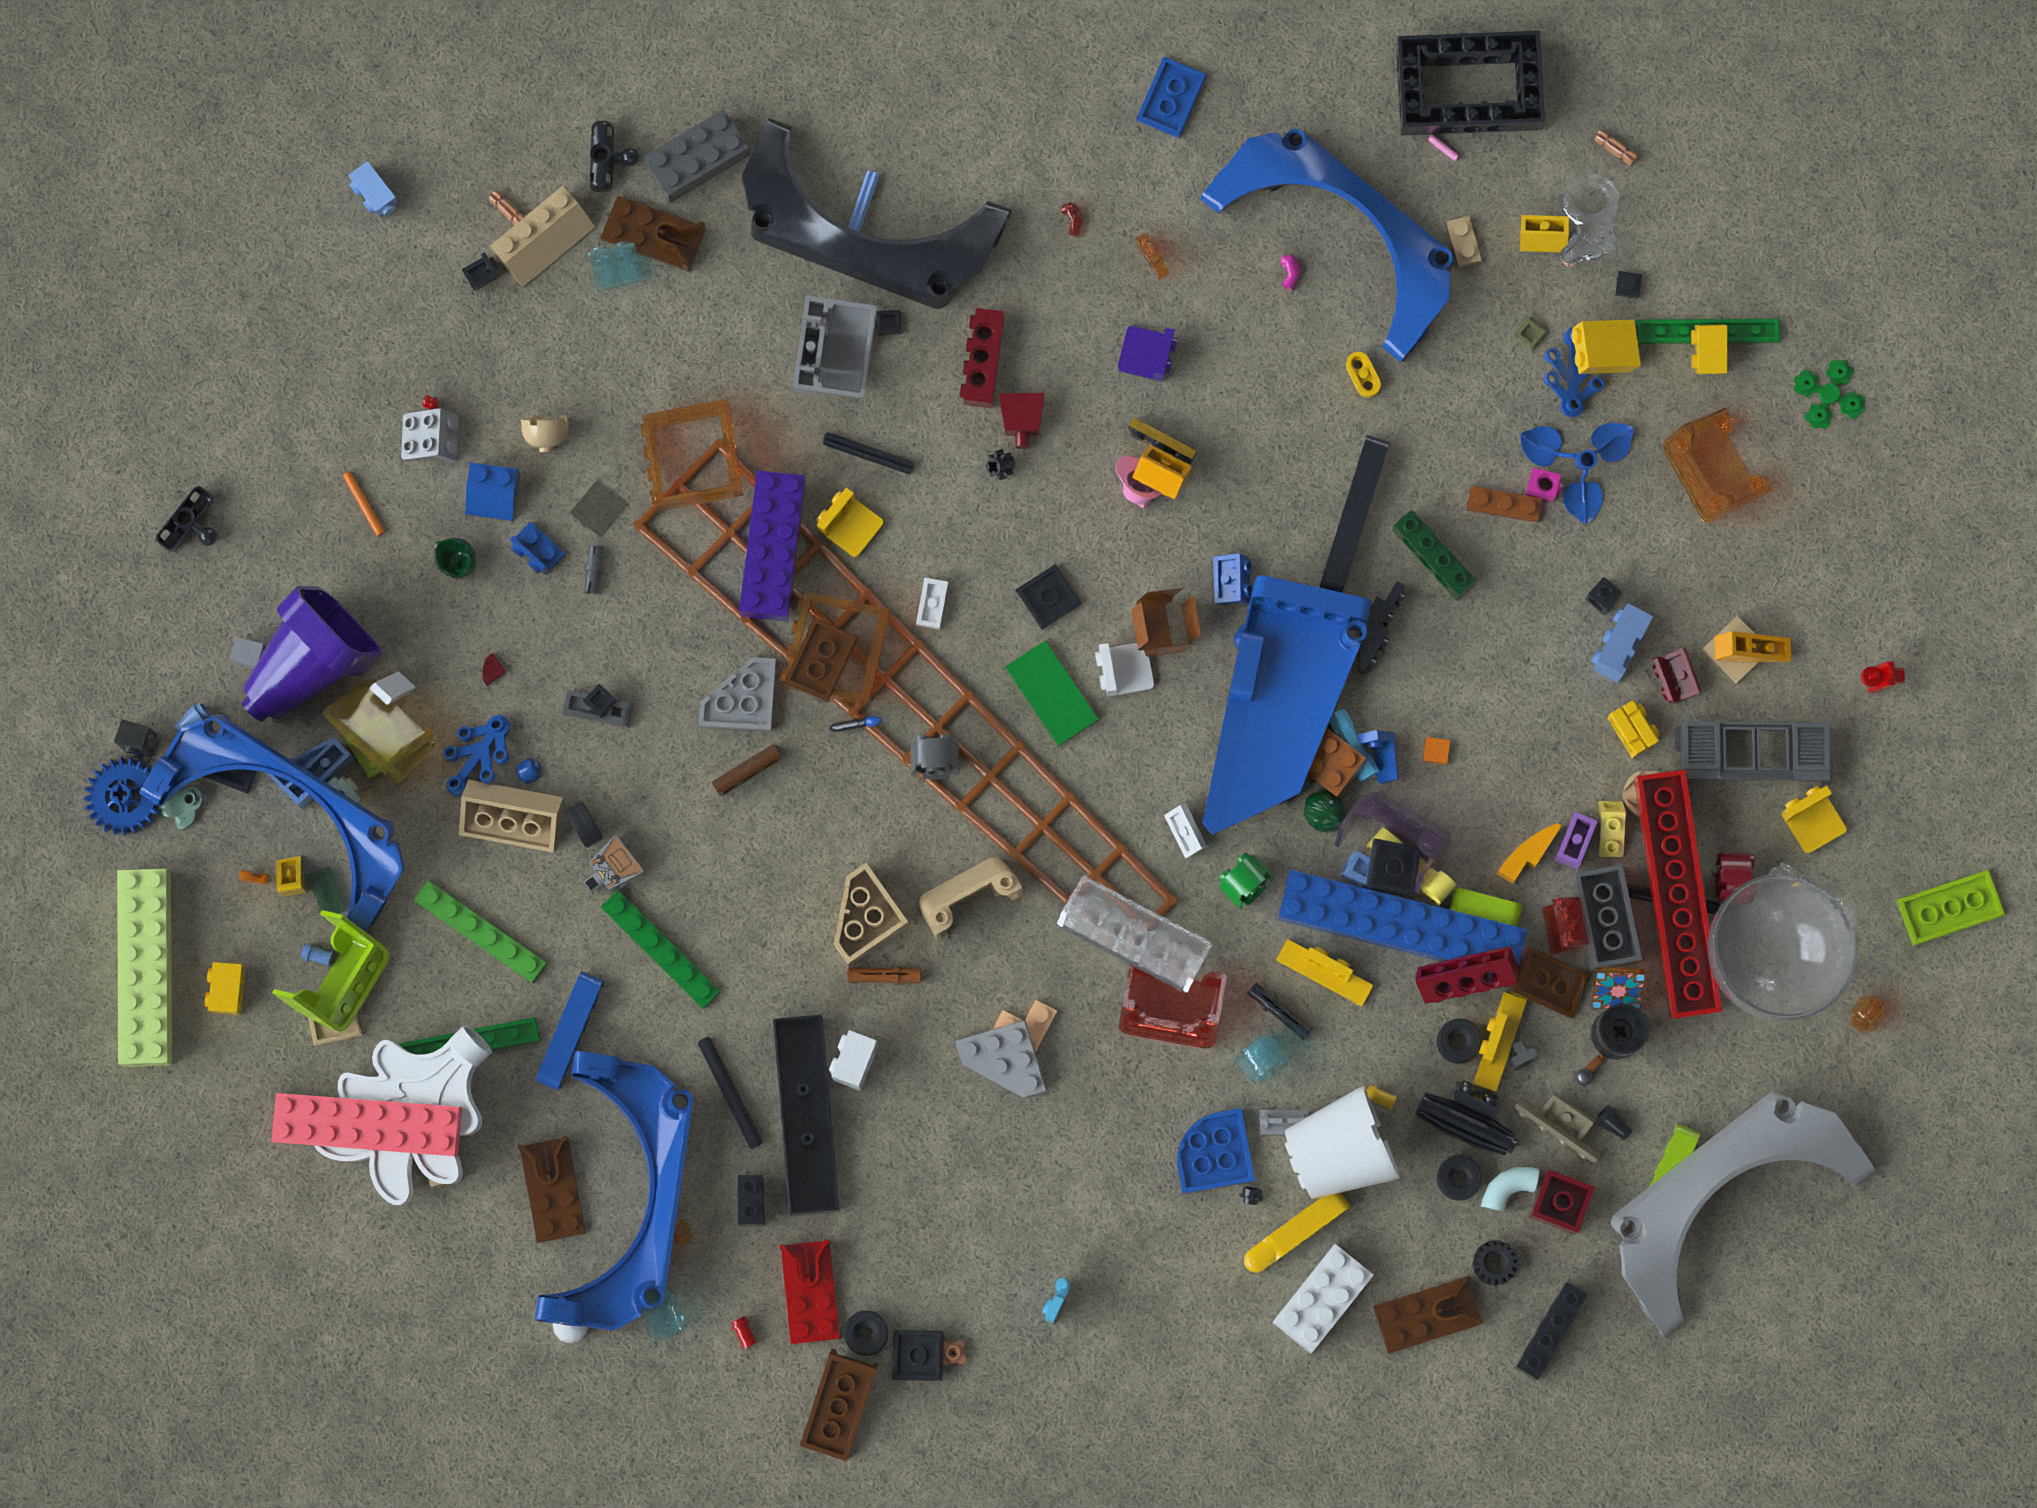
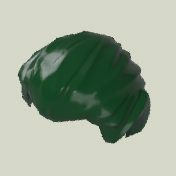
M456 537L435 542L434 560L438 569L446 576H451L457 580L474 572L476 551L469 542Z
M1325 790L1313 793L1305 799V819L1317 832H1335L1344 827L1346 809L1340 798Z

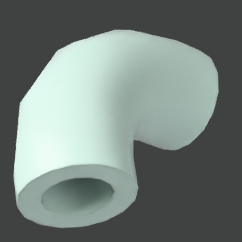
M1513 1167L1499 1173L1488 1184L1482 1198L1481 1207L1505 1212L1508 1199L1514 1193L1519 1191L1535 1192L1539 1169L1534 1167Z

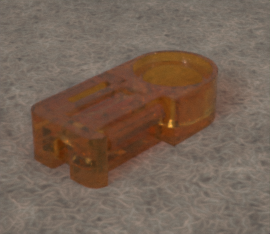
M1145 232L1138 236L1135 243L1151 269H1155L1158 274L1157 279L1161 280L1170 274L1169 269L1154 247L1148 234Z

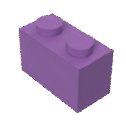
M1575 812L1571 817L1554 861L1577 870L1598 821Z

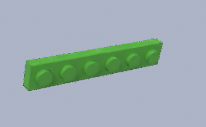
M429 881L426 882L414 899L416 903L531 983L535 981L547 964Z

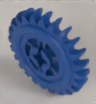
M120 757L118 765L115 760L110 759L111 767L101 763L103 772L94 769L93 771L97 778H88V781L93 786L84 787L87 792L91 793V795L83 797L85 801L91 802V804L85 806V809L93 811L89 815L90 819L98 818L95 822L97 827L105 823L104 832H108L113 828L112 833L117 835L121 829L122 834L126 836L128 830L131 829L136 834L137 826L144 830L146 828L145 821L153 823L151 814H159L155 809L158 805L141 795L140 803L135 801L134 792L139 789L141 790L152 768L147 766L143 769L144 763L141 760L135 766V760L132 757L129 759L128 764H126L123 757ZM128 780L135 782L137 786L130 788ZM118 781V784H116L115 786H113L112 789H111V788H110L111 785H113L115 782ZM108 791H110L111 802L109 804L107 803L106 799ZM122 791L127 793V796H123V800L117 797L122 794ZM133 803L138 805L133 811L129 812V806ZM116 804L119 806V813L112 811L110 808Z

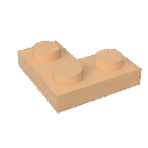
M1035 1000L1026 1017L1035 1051L1039 1048L1057 1013V1010ZM1002 1010L993 1029L1022 1020Z

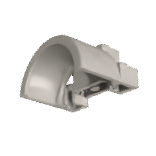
M806 295L792 388L793 393L816 396V393L857 399L864 398L877 310L875 305ZM824 318H827L826 328L821 325Z

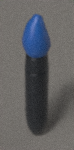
M869 716L867 718L837 722L832 724L829 730L841 732L867 726L874 727L882 722V718Z

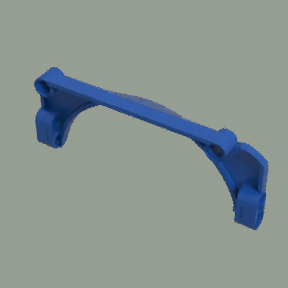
M1291 129L1283 138L1277 132L1248 138L1229 163L1223 167L1206 188L1200 200L1219 214L1228 205L1254 191L1272 186L1295 184L1317 187L1333 192L1358 207L1377 227L1385 240L1394 264L1397 283L1396 308L1392 325L1382 348L1400 363L1403 362L1405 355L1408 352L1411 353L1429 330L1430 324L1450 300L1452 274L1447 269L1451 268L1454 264V254L1303 131ZM1296 134H1301L1303 138L1299 146H1293L1291 143L1292 137ZM1442 252H1446L1449 255V261L1445 265H1439L1437 262V256Z
M217 714L180 728L165 755L156 762L143 784L140 794L161 807L181 788L195 779L219 771L236 769L255 770L273 774L297 785L311 795L329 814L345 843L352 878L351 900L346 918L365 932L370 925L373 926L405 870L399 843L391 840L395 832L393 824L389 820L382 819L230 722L229 718L223 714ZM213 721H217L220 724V732H216L213 729ZM377 826L385 830V837H380L377 834Z
M576 1051L571 1077L595 1088L611 1100L626 1116L641 1142L648 1168V1201L640 1229L620 1260L606 1273L579 1288L556 1294L538 1295L534 1320L614 1331L642 1315L641 1308L653 1309L664 1301L693 1097L691 1093L684 1089L673 1091L675 1084L652 1065L621 1061L620 1058L609 1055ZM676 1096H681L685 1099L686 1106L684 1108L676 1106ZM649 1290L657 1293L658 1300L656 1303H650L647 1300L646 1294Z

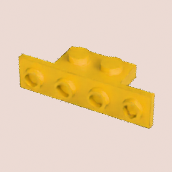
M1289 939L1286 940L1276 959L1277 962L1361 1007L1363 1006L1373 985L1352 974L1353 970L1349 968L1351 966L1349 963L1339 958L1337 961L1328 957L1329 953L1319 947L1315 949L1310 947L1307 950Z
M1506 992L1503 993L1496 1016H1491L1487 1026V1031H1490L1488 1040L1483 1039L1479 1050L1482 1058L1473 1082L1474 1085L1493 1092L1497 1091L1527 1002L1526 999Z

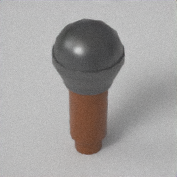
M1599 1054L1586 1068L1577 1071L1575 1075L1576 1082L1581 1086L1590 1084L1593 1073L1601 1066L1605 1057Z

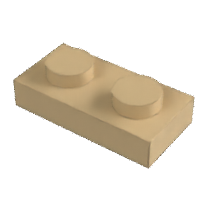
M1470 217L1447 221L1446 227L1458 268L1480 263L1482 260Z

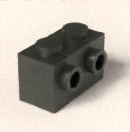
M121 719L114 743L124 752L129 753V756L143 760L144 756L151 758L152 752L156 753L159 739H157L158 735L150 727Z

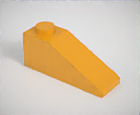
M1735 631L1714 636L1715 660L1728 662H1791V638Z

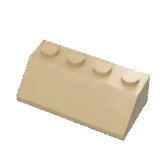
M561 186L491 244L490 248L519 284L525 287L596 227L578 202Z
M468 780L461 797L459 835L554 853L562 815L563 797Z

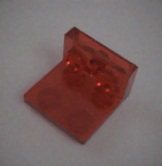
M1580 897L1556 898L1552 900L1553 904L1542 908L1551 954H1558L1589 945Z

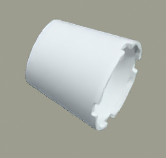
M1363 1086L1285 1129L1287 1138L1285 1146L1289 1156H1293L1290 1159L1294 1172L1300 1174L1298 1175L1302 1189L1306 1188L1311 1199L1394 1181L1400 1178L1387 1140L1382 1141L1377 1127H1380L1381 1124Z

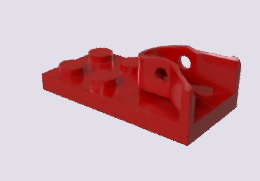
M825 1239L824 1241L790 1245L781 1244L780 1250L790 1343L799 1344L840 1339L830 1240Z

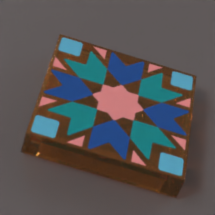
M1596 966L1591 1008L1608 1009L1610 1006L1624 1003L1631 1004L1641 1010L1646 976L1645 969Z

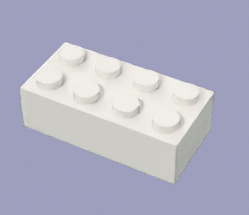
M1334 1244L1272 1323L1309 1353H1312L1369 1282L1373 1274Z

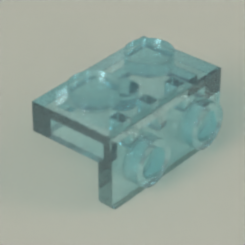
M667 1286L665 1298L661 1305L653 1309L641 1308L652 1343L681 1333V1326H684V1320L680 1311L676 1312L673 1305L676 1302L672 1288L667 1289ZM652 1290L647 1292V1300L650 1303H656L658 1300L657 1293Z

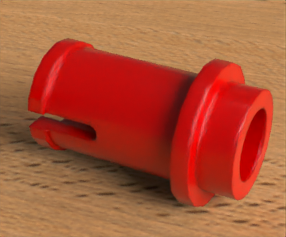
M745 1316L731 1322L733 1326L731 1329L735 1330L742 1349L757 1343L748 1325L750 1321L749 1319L746 1320Z

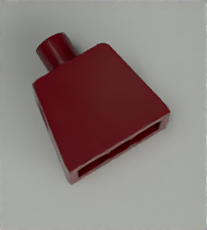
M1044 393L999 394V405L1005 436H1015V448H1029V435H1039Z

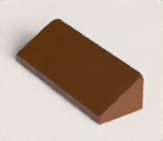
M770 745L711 783L719 796H723L780 761V753L774 745Z

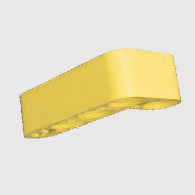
M1382 827L1366 847L1371 851L1373 839L1375 838L1403 843ZM1420 858L1415 889L1425 898L1429 897L1434 901L1433 904L1439 907L1454 890L1456 883L1444 872H1437Z

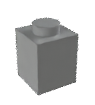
M236 637L229 660L233 664L254 669L266 646L262 643Z

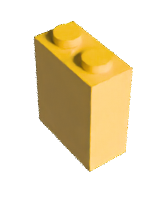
M1634 320L1582 321L1572 328L1571 337L1576 350L1575 364L1578 367L1579 374L1632 372L1641 366Z

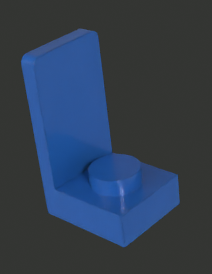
M1375 730L1358 734L1359 744L1369 745V749H1374L1375 762L1380 771L1377 774L1378 783L1384 784L1399 780L1395 732Z

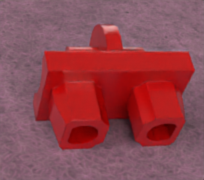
M1887 661L1877 666H1868L1863 669L1861 681L1865 686L1869 687L1868 693H1877L1891 688L1895 684L1904 683L1905 670L1904 668H1894V662Z

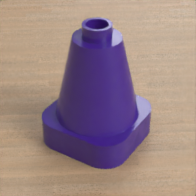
M297 586L277 607V612L283 620L243 686L247 697L242 701V705L252 717L260 722H263L268 716L280 719L342 677L362 676L382 655V650L376 641L332 595L320 587Z

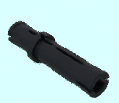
M1257 982L1248 991L1247 995L1262 1005L1265 1012L1269 1011L1284 1025L1301 1037L1302 1040L1313 1029L1279 1002L1275 994L1272 996Z

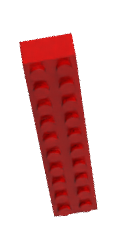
M1686 770L1636 776L1634 783L1670 1020L1720 1013L1722 1008Z

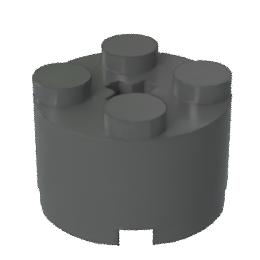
M926 735L915 737V742L910 745L912 776L916 777V773L922 774V779L939 780L950 778L949 773L955 772V776L960 773L959 743L954 741L953 735H940L939 738H929Z

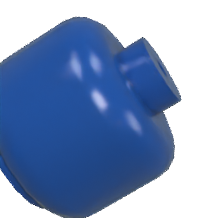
M527 758L517 765L516 774L521 782L530 784L541 777L539 771L542 767L538 761L534 762L533 759Z

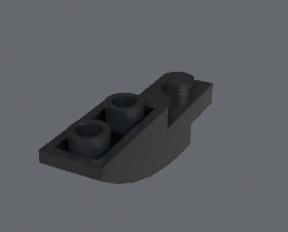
M1399 581L1395 583L1386 600L1376 596L1371 605L1367 634L1358 652L1359 673L1364 675L1366 670L1372 671L1378 661L1374 658L1378 650L1383 652L1390 641L1387 638L1389 630L1382 627V625L1388 626L1394 616L1391 610L1395 605L1400 606L1406 596L1403 593L1406 585Z

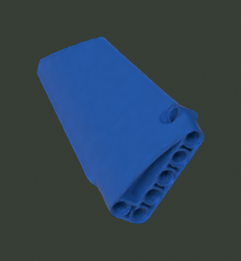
M1256 577L1252 588L1245 627L1241 634L1242 639L1239 642L1203 818V825L1212 835L1300 793L1359 647L1366 637L1372 601L1359 596L1274 577ZM1349 631H1357L1360 635V638H1352L1349 634Z

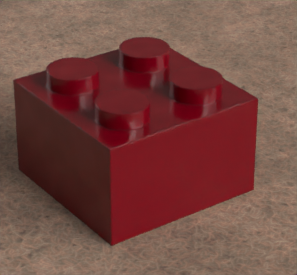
M1548 1169L1544 1174L1529 1218L1576 1235L1579 1233L1595 1186Z

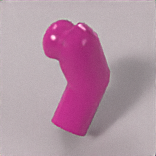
M1284 255L1281 258V265L1286 268L1288 274L1282 286L1292 291L1301 275V269L1298 259L1294 255Z

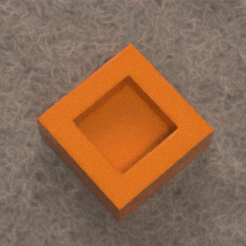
M1426 737L1423 762L1447 765L1450 740Z

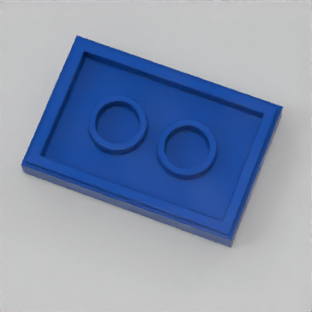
M1163 57L1136 121L1180 138L1207 74Z

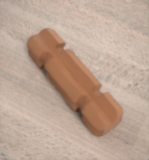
M1601 129L1595 136V142L1601 146L1602 144L1605 145V149L1619 159L1622 157L1626 164L1632 165L1637 159V153L1631 149L1627 150L1626 145L1613 136L1609 137V133Z
M495 190L489 196V201L494 206L497 205L498 210L510 221L513 220L514 225L525 217L522 213L519 214V210L506 198L504 199L498 190Z

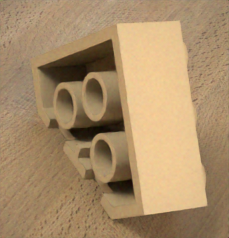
M867 863L846 876L834 946L848 967L854 965L909 926L908 921Z

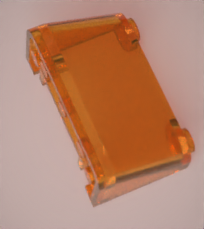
M1726 407L1682 425L1665 439L1663 443V451L1699 516L1706 523L1719 520L1772 491L1767 479L1763 475L1757 473L1749 476L1727 437L1733 431L1734 422Z

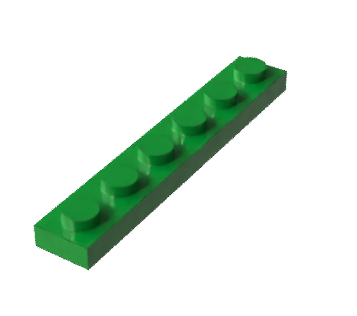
M618 890L601 906V909L702 1009L720 993Z

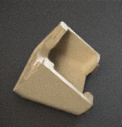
M998 857L989 858L931 889L920 897L919 909L937 942L948 937L947 929L953 923V915L950 908L980 891L990 887L995 897L1004 895L1009 897L1011 901L1023 896L1022 886L1017 877L1002 859Z

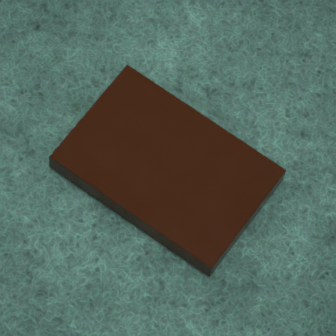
M814 617L784 684L829 703L859 637Z
M1525 946L1519 963L1518 984L1512 985L1509 992L1564 1017L1573 1019L1589 973L1530 946Z

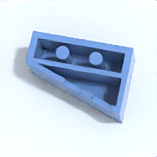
M1628 603L1624 609L1619 607L1613 618L1617 623L1613 630L1608 628L1602 640L1606 643L1603 650L1597 649L1591 661L1595 664L1592 670L1618 683L1626 671L1653 616Z
M331 738L295 758H290L291 761L326 783L334 776L337 777L355 760L335 738ZM267 773L302 810L314 799L303 789L288 780Z

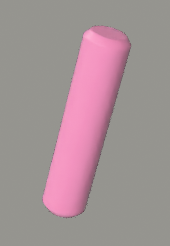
M1434 134L1429 137L1428 141L1453 161H1457L1460 157L1457 152Z

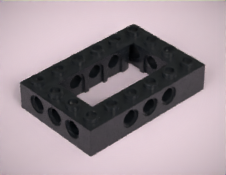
M1540 31L1397 37L1396 58L1401 136L1543 130L1545 110ZM1515 63L1517 102L1514 100H1506L1504 103H1487V101H1482L1479 104H1463V102H1458V104L1453 105L1432 103L1426 108V111H1423L1425 90H1422L1423 67Z

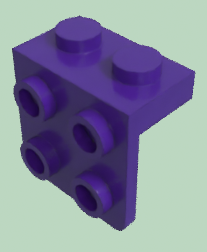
M1129 326L1119 358L1118 370L1123 373L1163 382L1165 374L1170 373L1172 360H1169L1170 352H1175L1178 338L1174 337L1175 330L1165 328V332L1160 333Z

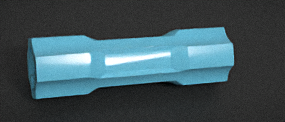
M1342 709L1333 713L1328 723L1332 732L1368 759L1357 774L1359 781H1365L1378 774L1380 771L1372 756L1367 753L1362 744H1359L1358 735L1347 711Z

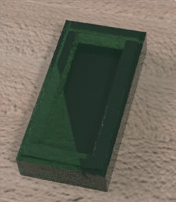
M329 866L306 875L320 911L324 910L336 914L347 911Z

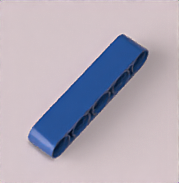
M581 971L540 1066L536 1082L555 1090H560L562 1086L560 1082L563 1077H566L571 1062H569L572 1054H575L581 1041L579 1037L581 1032H584L590 1019L588 1017L591 1009L594 1010L599 998V989L604 986L605 980Z

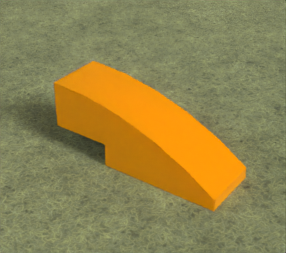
M1556 823L1531 836L1516 848L1496 874L1513 884L1525 864L1534 869L1562 825Z

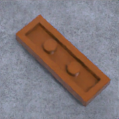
M1471 486L1466 510L1538 523L1542 498Z

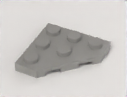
M751 657L744 666L729 676L709 696H706L700 702L699 727L771 731L776 659Z
M1026 1019L955 1041L962 1065L1017 1095L1026 1097L1047 1090Z

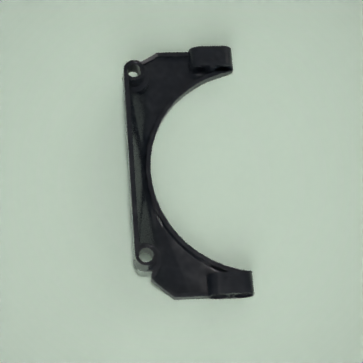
M771 118L767 120L742 174V184L748 210L755 211L751 222V236L754 240L935 309H941L946 306L952 286L959 289L963 284L983 271L993 247L996 248L1006 226L1004 224L1006 218L1010 217L1011 209L987 201L964 223L941 234L926 238L894 240L856 232L830 218L811 201L801 187L793 170L789 150L792 126Z

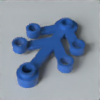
M1571 327L1563 335L1565 344L1569 346V369L1560 359V351L1557 348H1551L1545 352L1544 358L1554 366L1558 373L1550 371L1545 374L1543 380L1545 385L1551 387L1561 399L1560 408L1562 413L1573 418L1583 412V402L1594 392L1602 390L1605 383L1602 378L1594 377L1589 381L1588 387L1578 394V384L1589 374H1579L1578 367L1575 364V344L1572 342L1571 337L1573 327ZM1550 352L1555 354V359L1550 357ZM1559 374L1568 383V392L1559 383ZM1549 375L1554 377V383L1549 380ZM1594 381L1599 382V388H1596L1594 386ZM1571 401H1573L1576 404L1575 409L1571 407Z
M495 715L489 719L487 725L472 729L467 726L460 727L457 731V736L462 742L467 743L475 737L486 736L481 742L460 748L447 746L444 749L443 755L449 762H455L458 758L471 755L458 775L451 777L447 782V790L454 797L462 796L467 784L466 780L480 760L482 764V770L479 774L480 779L485 784H492L495 781L496 775L492 769L490 746L494 741L497 748L493 754L494 760L500 765H504L509 761L510 755L506 750L505 737L510 731V722L505 716ZM497 723H501L499 728L494 729ZM464 731H468L466 737H462ZM454 751V755L448 757L449 752ZM501 754H505L502 759H498ZM491 773L488 779H484L486 774ZM458 782V785L453 788V785Z

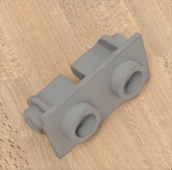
M1259 1110L1260 1135H1285V1129L1308 1117L1309 1110Z

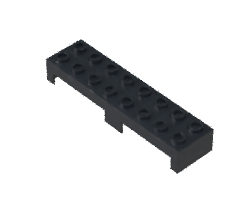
M820 1014L773 1019L789 1215L794 1217L840 1212L823 1016Z

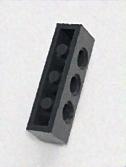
M1568 1282L1563 1284L1514 1369L1534 1381L1539 1379L1588 1294Z

